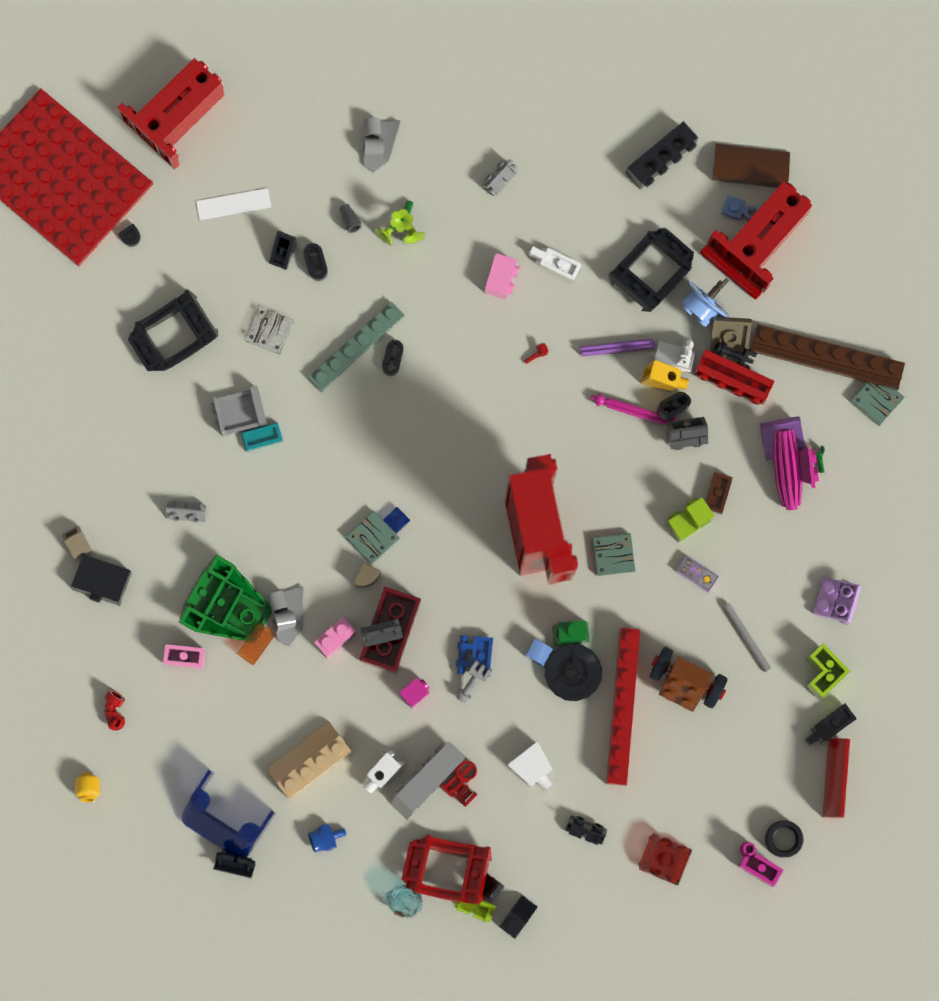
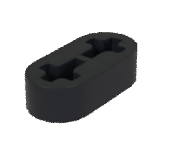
M391 340L386 347L382 370L387 376L396 375L400 368L404 348L403 344L398 340ZM398 345L400 351H396L395 356H392V349L390 347ZM394 360L393 365L396 369H392L390 372L385 366L390 365V361Z

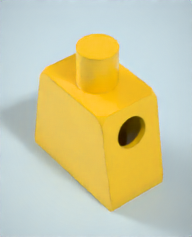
M654 360L645 366L641 384L671 392L676 388L686 390L689 379L680 377L682 370Z

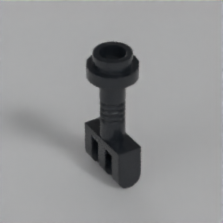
M723 341L718 342L714 348V352L722 357L725 354L738 360L737 364L748 369L751 367L745 364V362L750 364L754 362L748 356H757L756 352L747 348L744 349L743 353L732 350Z

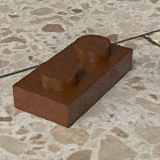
M714 472L705 501L712 512L722 515L733 477Z

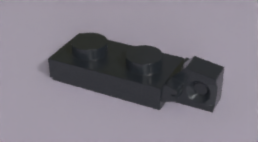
M844 703L810 729L813 734L807 737L805 741L809 746L817 740L820 744L824 741L826 742L857 718L846 703Z

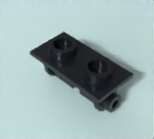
M572 815L565 830L569 832V835L580 839L583 833H586L585 841L596 845L603 844L607 829L599 823L592 824L581 816L574 817Z
M224 851L217 852L214 870L252 878L256 866V861L252 860V858L238 856V859H235L234 854Z

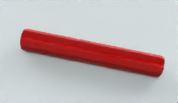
M708 245L702 248L700 254L752 298L758 299L762 291Z

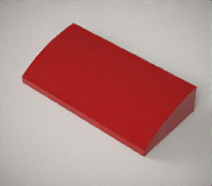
M848 738L828 740L822 813L824 818H844L850 739Z

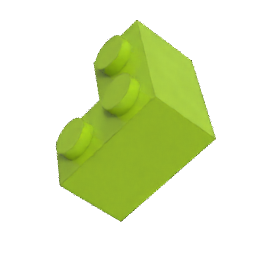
M694 498L687 503L683 512L679 513L676 511L668 517L670 520L667 522V526L680 543L711 523L715 516L703 498L699 500Z
M824 643L806 658L820 672L806 685L819 700L824 698L851 672Z

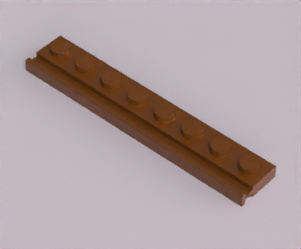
M759 324L757 325L751 347L752 351L760 355L894 390L899 389L905 366L904 362Z

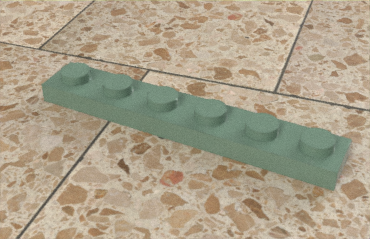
M391 301L316 369L308 379L322 392L404 318L405 315Z

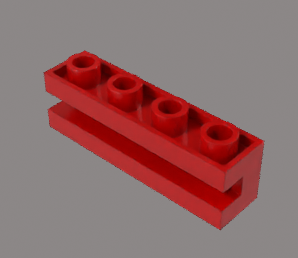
M706 349L694 372L699 379L712 381L720 389L727 388L735 396L749 398V401L755 405H763L775 382Z

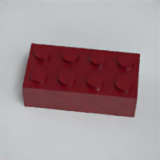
M384 586L371 626L398 619L403 638L369 647L364 645L359 659L361 663L397 674L421 603V598Z

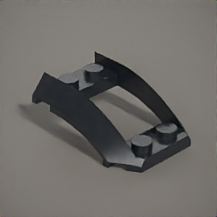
M661 228L653 232L649 231L618 266L609 273L611 285L616 284L643 307L641 311L652 312L692 269L694 252L667 228ZM653 243L680 266L657 293L629 270Z
M189 289L153 314L135 322L134 330L130 333L128 341L147 371H166L189 358L218 337V329L213 327L196 300L198 297ZM180 311L197 340L164 360L147 331Z

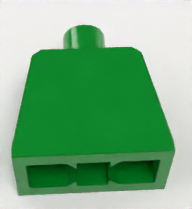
M587 621L559 622L552 626L554 645L590 643L589 623Z

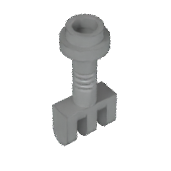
M477 660L473 662L468 670L472 677L464 689H458L456 698L463 703L472 698L470 692L480 679L485 682L492 672L488 668L485 674H483L482 672L485 669L483 664H481L478 670L475 669L479 663Z

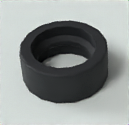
M788 820L773 823L767 829L765 835V844L768 850L780 858L796 855L801 850L804 842L800 827ZM782 827L791 829L796 838L794 846L787 851L779 850L773 843L775 831Z

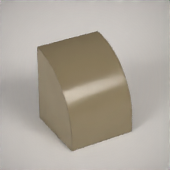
M80 526L62 534L63 540L74 560L92 551Z
M363 563L353 585L358 588L369 587L379 579L381 571Z

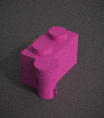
M743 842L739 847V852L743 857L737 867L768 886L774 887L784 869L755 853L756 847L751 842Z

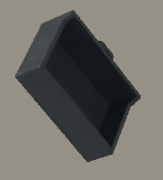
M83 554L71 588L73 591L90 596L89 599L100 603L103 600L120 606L132 573L129 569Z

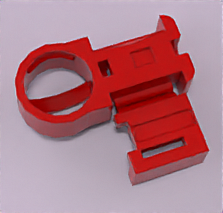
M471 761L462 762L454 771L456 774L445 785L441 784V788L450 797H454V793L456 795L455 798L464 807L478 795L474 791L471 792L468 789L469 786L464 784V782L467 784L477 774V767ZM464 764H471L460 774L461 767ZM474 767L475 771L473 776L469 778H464V776Z

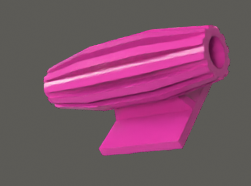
M792 428L778 429L774 431L773 441L776 487L781 505L786 507V510L798 509L797 506L801 505L802 483L805 482L810 484L812 488H816L815 482H819L818 470L813 465V463H817L815 448H811L810 443H806V447L799 451L794 430Z

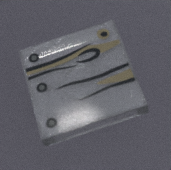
M259 306L245 341L280 355L294 319Z

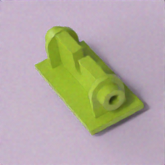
M483 900L479 905L455 902L453 907L457 908L456 911H461L467 915L472 912L474 913V918L484 923L486 921L490 923L496 905Z

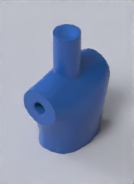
M329 824L322 825L308 833L314 853L337 848L335 839L346 836L345 828L332 831Z

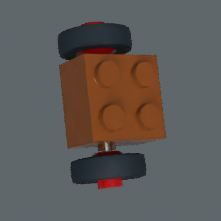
M664 647L660 655H656L651 664L654 667L650 673V678L659 681L664 673L669 672L658 695L693 712L706 691L704 705L713 709L718 700H722L726 692L724 688L728 678L718 674L715 680L710 683L713 676L712 673L679 656L675 663L670 665L673 650Z

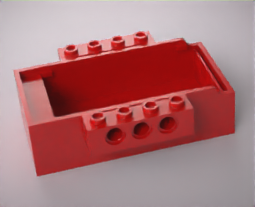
M551 454L527 458L524 473L509 475L504 501L520 576L546 571L548 585L571 581L578 567L577 556L572 555V543L568 544V541L564 540L553 489L557 474V463L555 458H551Z

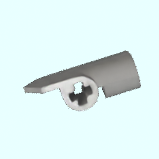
M376 117L364 120L363 159L364 166L374 173L389 161L400 120L381 122V119Z
M303 586L267 595L273 613L272 624L277 641L287 646L291 645L302 630Z

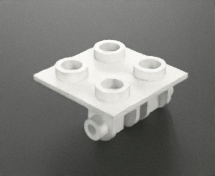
M686 339L680 347L659 341L655 360L682 371L691 372L696 352L692 350L694 343L692 340Z

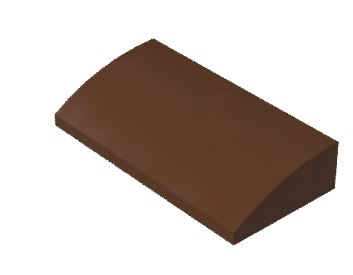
M716 144L712 180L778 188L783 181L788 184L790 152Z

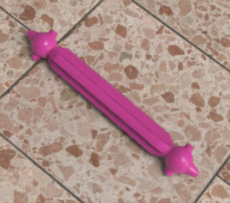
M602 393L590 397L596 406L605 405L607 408L661 425H665L666 422L677 421L676 417L671 420H664L659 417L657 412L613 398H605Z

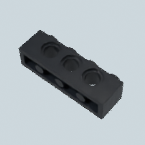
M683 121L629 165L626 174L639 189H642L644 186L646 188L655 181L654 178L657 175L662 176L668 171L669 165L672 163L677 164L683 158L682 155L686 151L690 153L696 148L698 136ZM679 142L682 147L675 148L672 143ZM666 154L668 159L662 160L658 155ZM650 165L654 170L649 172L644 167Z

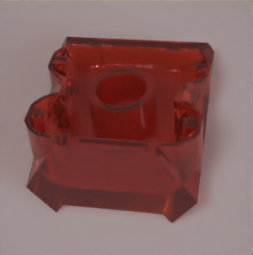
M653 833L649 837L641 861L638 863L639 870L674 885H679L692 849Z

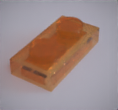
M258 623L237 652V655L251 665H254L276 634L263 624Z

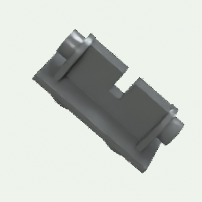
M398 619L360 628L365 647L403 638Z

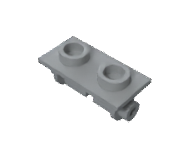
M502 160L496 166L497 170L484 179L485 183L481 187L489 188L488 193L490 195H497L505 186L501 180L502 178L509 182L517 173V166L514 164L510 165L513 160Z
M172 500L167 502V519L174 521L186 520L195 523L205 522L206 505H203V503L189 502L188 508H185V502Z

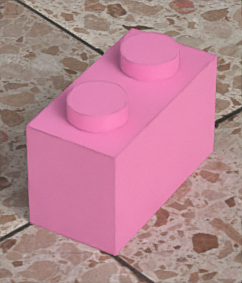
M495 254L485 287L486 294L507 299V295L512 294L514 284L511 282L513 276L517 277L520 266H517L518 259Z
M342 617L314 643L328 659L353 638L357 632Z
M165 644L163 664L165 666L204 670L206 650L204 648Z

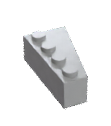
M450 741L446 745L441 743L434 751L436 755L432 759L428 757L421 764L423 768L419 772L415 770L408 777L410 782L406 786L401 784L394 792L397 795L390 804L406 820L411 817L413 812L424 803L429 795L466 758Z

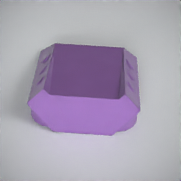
M799 416L760 424L766 461L773 460L775 430L792 428L799 451L806 447Z

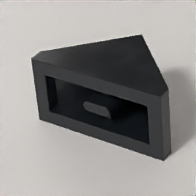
M277 231L269 264L286 270L297 246L296 237Z

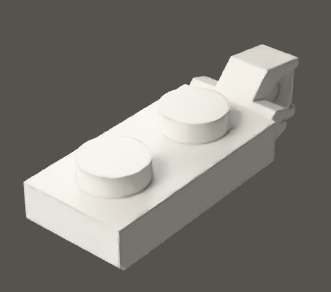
M533 246L529 253V256L537 260L536 263L539 266L572 282L582 265L550 248L543 247L540 250Z

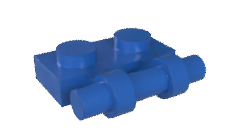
M460 635V643L457 644V649H459L458 660H456L457 674L464 675L465 667H471L475 660L479 662L475 669L478 670L481 664H483L485 669L482 673L485 674L486 670L491 667L493 638L474 636L473 644L467 643L468 636ZM467 650H472V661H466Z

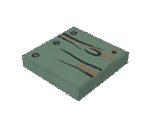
M866 383L850 402L880 426L903 400L904 396L897 390Z
M374 510L345 536L371 565L400 539Z
M631 533L592 538L597 576L635 572Z

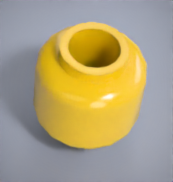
M92 772L82 773L81 776L75 779V796L81 802H94L100 796V779L94 776Z

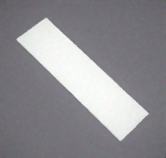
M268 188L196 201L199 221L272 208Z

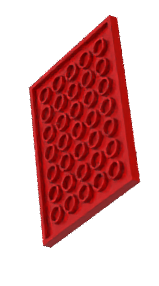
M42 88L38 90L0 132V201L78 267L153 185V182Z

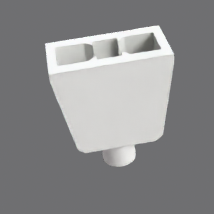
M538 742L507 765L530 787L537 782L545 791L553 785L546 775L553 769Z
M393 750L388 751L367 774L370 779L363 785L364 788L370 793H373L377 787L383 788L406 763ZM380 771L384 774L383 778L379 776Z

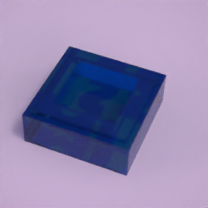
M396 507L383 521L397 534L410 522V519Z

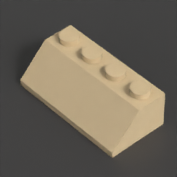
M328 721L266 769L290 800L351 754L352 751Z

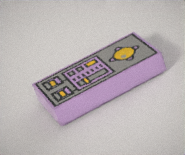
M689 556L685 557L676 571L708 593L719 577Z

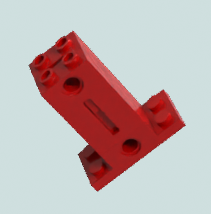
M195 58L138 113L130 105L125 106L121 103L117 107L121 119L173 169L180 165L179 156L176 153L177 150L173 145L224 96L221 78L216 73L211 74L208 71V66L203 61L199 62Z
M784 181L731 241L728 240L729 238L726 234L715 230L707 243L712 250L744 275L763 293L766 292L774 279L769 270L766 268L762 269L763 265L806 218L813 206L808 197L801 196L796 192L797 190L792 184H787Z

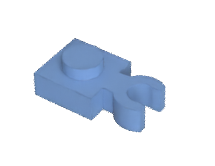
M728 195L721 214L737 220L740 219V216H744L749 221L752 216H749L748 212H756L757 208L755 206L745 207L746 201Z

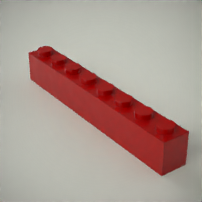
M621 628L619 630L606 784L627 785L640 629Z

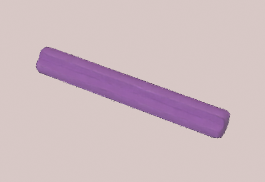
M651 338L583 345L580 347V353L584 357L651 350L655 348V341Z

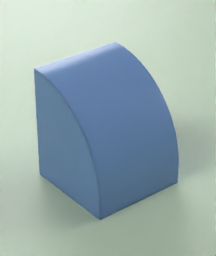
M535 638L525 657L545 668V664L554 650Z

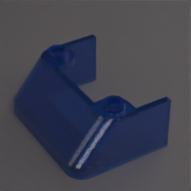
M208 770L193 792L182 814V821L184 825L225 852L234 854L236 859H238V856L248 857L276 813L270 811L261 827L249 822L245 823L237 832L206 811L210 804V796L204 789L214 775L212 771Z

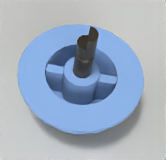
M727 278L723 282L719 280L709 293L692 281H688L687 283L692 292L682 299L683 309L690 315L694 313L698 318L697 320L705 327L708 324H712L713 317H716L717 314L728 317L729 314L714 300V297L729 280Z

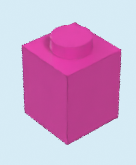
M416 678L399 694L412 709L430 694L428 691L430 687L423 679L419 680Z

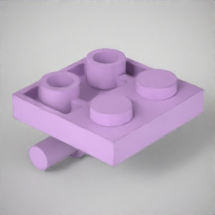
M823 577L813 614L838 620L842 624L848 625L851 623L861 586Z

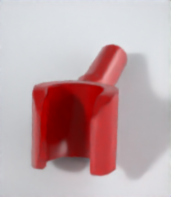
M543 343L536 346L538 352L525 359V363L528 364L538 357L546 356L548 354L547 345Z

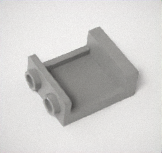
M258 386L250 387V390L219 398L214 396V402L210 403L213 414L217 413L218 420L215 421L217 432L221 431L222 436L267 425Z

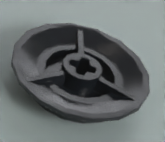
M567 644L551 653L545 664L544 676L548 687L556 696L566 701H580L588 698L597 690L602 679V667L599 658L591 649L581 644ZM572 668H576L578 673L574 678H571V674L568 673V670H572Z

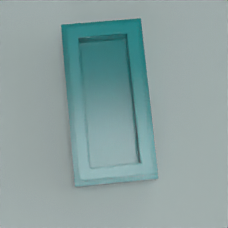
M278 422L241 433L246 452L283 442Z

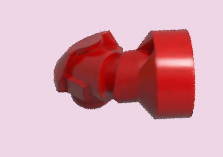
M109 689L104 696L106 700L104 707L106 708L104 710L105 718L108 722V728L118 731L124 727L125 718L115 708L121 707L125 702V698L118 692Z

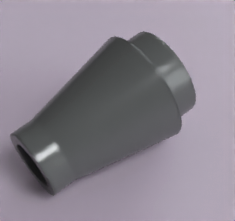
M344 204L339 208L344 229L348 233L358 231L362 227L361 220L351 209L350 205Z

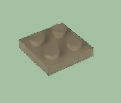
M713 317L710 352L715 353L714 348L716 344L723 341L727 343L728 348L743 353L745 348H749L752 319Z

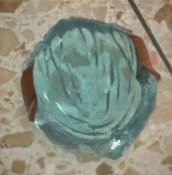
M397 885L389 892H386L388 906L395 915L402 918H411L422 910L423 901L421 894L414 892L408 885Z

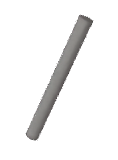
M731 604L725 605L723 608L764 672L771 669Z

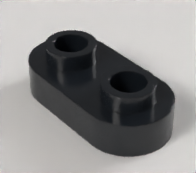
M310 243L304 248L308 272L313 280L321 281L328 274L323 251L318 244ZM316 252L317 255L315 257H311L310 253ZM320 269L322 273L317 275L315 271Z
M677 392L660 402L657 414L664 420L673 419L689 408L691 404L690 396L684 392Z

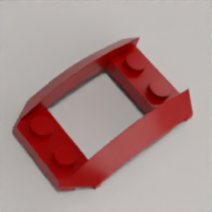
M426 834V837L419 840L415 839L409 843L401 880L416 893L449 901L479 905L484 899L482 897L489 861H492L491 847H479L472 844L453 842ZM429 850L468 858L461 891L422 884Z

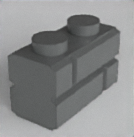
M704 417L666 422L667 442L670 449L681 450L684 447H700L703 444H708V425Z

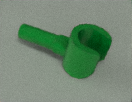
M821 445L822 453L816 452V458L820 473H824L822 456L824 455L825 448Z

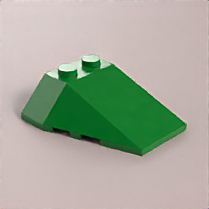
M215 555L203 569L187 597L178 623L197 633L255 643L272 610L268 602L254 589L233 563L219 555Z

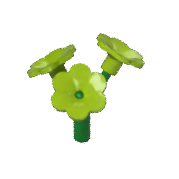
M406 201L404 209L392 213L390 227L388 226L385 230L377 226L374 228L376 230L375 233L383 242L390 246L393 244L389 235L395 227L398 232L408 230L409 235L404 236L402 240L404 244H414L424 239L425 233L416 232L415 227L412 226L414 219L413 215L410 214L413 207L412 201Z

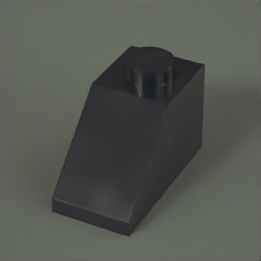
M522 895L499 927L515 939L538 907Z

